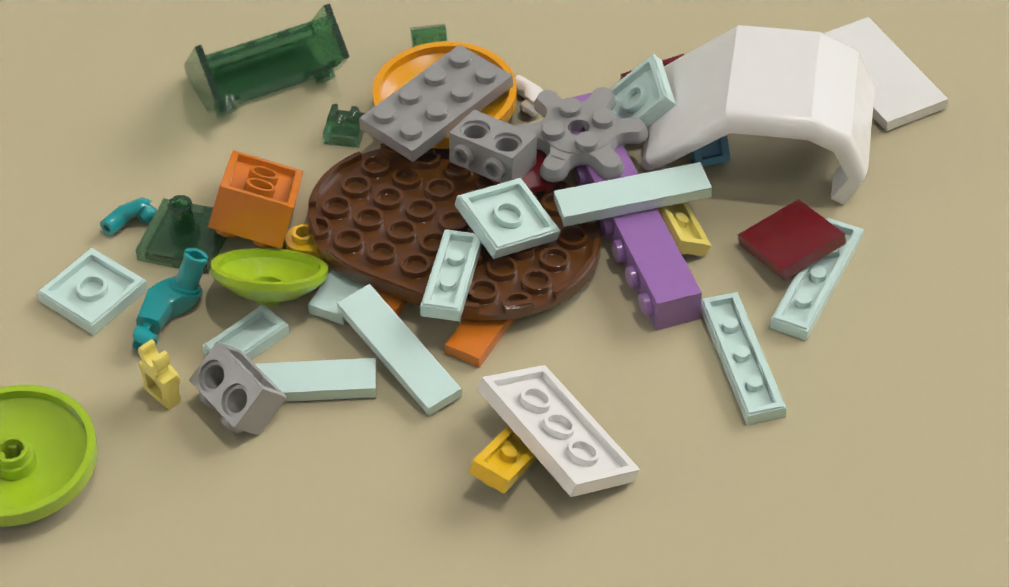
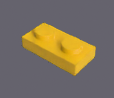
M507 426L473 459L468 473L483 481L487 486L505 493L537 458L514 431Z

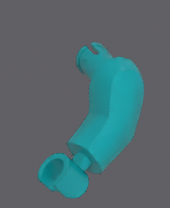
M195 248L185 249L177 276L166 278L148 289L136 319L137 327L133 331L134 341L132 342V347L138 351L140 346L151 339L155 341L157 346L159 336L156 334L161 332L169 320L189 311L198 302L202 295V288L199 282L204 266L208 261L206 253Z

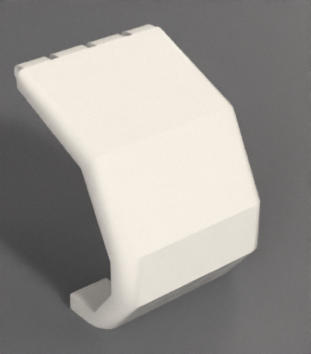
M738 25L664 66L676 105L648 127V136L645 141L646 144L641 163L645 170L660 168L723 136L734 133L809 140L834 152L840 166L833 173L831 199L843 205L856 192L865 179L869 166L875 86L857 49L818 31Z

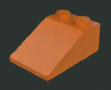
M233 150L218 189L208 228L215 229L219 235L224 237L236 238L239 236L252 240L255 245L261 248L277 247L282 249L304 171Z

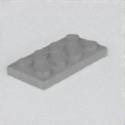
M459 44L359 118L360 129L414 162L447 137L449 132L473 110L480 112L513 87V75Z

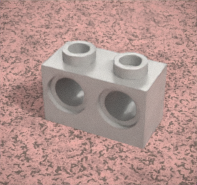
M473 110L449 132V161L499 183L518 178L522 179L536 165V134L477 110Z
M219 342L215 343L189 379L200 392L198 398L208 407L217 410L222 415L220 419L222 424L237 434L245 431L259 436L287 399V396L241 350Z

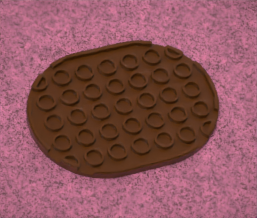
M382 143L380 144V149L364 154L358 151L342 159L320 178L312 190L308 202L309 234L320 256L339 273L363 285L370 284L376 290L420 306L444 230L474 233L454 205L457 196L493 186L494 183L491 180L489 181L487 177L451 163L449 161V148H431L413 162ZM561 180L553 190L545 193V190L537 192L536 199L560 229L557 240L496 259L492 258L482 244L461 318L491 321L521 318L537 314L571 298L590 280L597 268L601 254L600 222L595 220L564 227L554 201V191L571 188L570 185Z

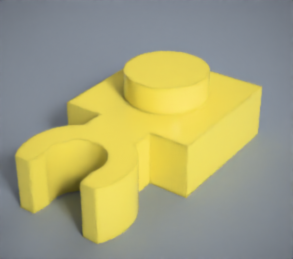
M151 339L138 348L140 358L142 359L138 363L144 389L166 409L170 410L181 403L178 387L180 378L175 369L170 365L169 354L165 350L159 354L155 341Z

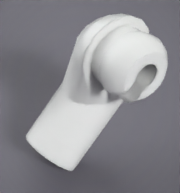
M517 75L515 77L517 94L525 98L520 104V109L529 116L535 117L538 112L534 108V102L543 89L523 76Z

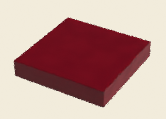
M800 199L795 200L737 234L739 245L784 281L846 244L845 233Z

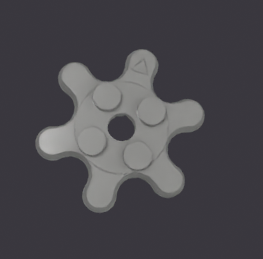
M606 87L596 88L591 96L583 102L572 97L561 99L552 90L541 91L534 102V108L536 112L542 115L543 119L537 123L516 125V127L537 135V149L542 150L547 155L540 167V175L549 182L564 180L572 168L582 165L592 167L602 178L615 179L620 177L624 172V163L614 150L622 144H638L645 141L648 136V130L641 119H620L615 117L612 110L616 106V98L613 92ZM582 127L585 128V131L578 135L571 133L573 131H581Z

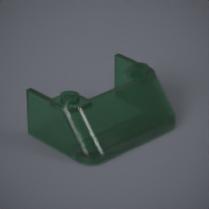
M329 3L323 5L310 22L212 54L205 55L202 45L195 46L184 64V69L207 112H215L217 117L236 111V105L313 79H315L316 84L329 81L336 77L334 71L338 70L350 56Z

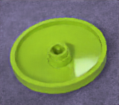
M38 385L0 387V527H8L34 522L60 510L83 490L94 472L98 457V444L92 421L85 409L76 400L61 391Z

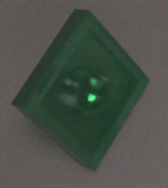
M177 195L171 199L163 198L135 250L137 261L179 268L185 249L195 248L207 254L208 261L204 266L203 273L209 274L211 261L218 256L227 237L219 235L215 229L208 228L213 207L192 204V200L185 195Z

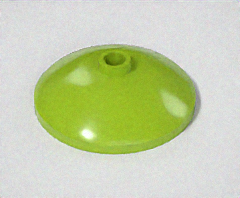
M248 248L229 251L216 256L211 261L210 273L220 285L238 296L254 300L259 305L276 306L282 301L299 298L318 288L328 277V266L323 260L303 252L277 248Z

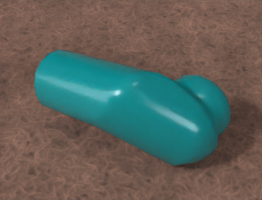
M141 197L119 205L100 221V226L107 235L113 236L136 216L141 223L147 224L157 215V209L150 204L151 200Z

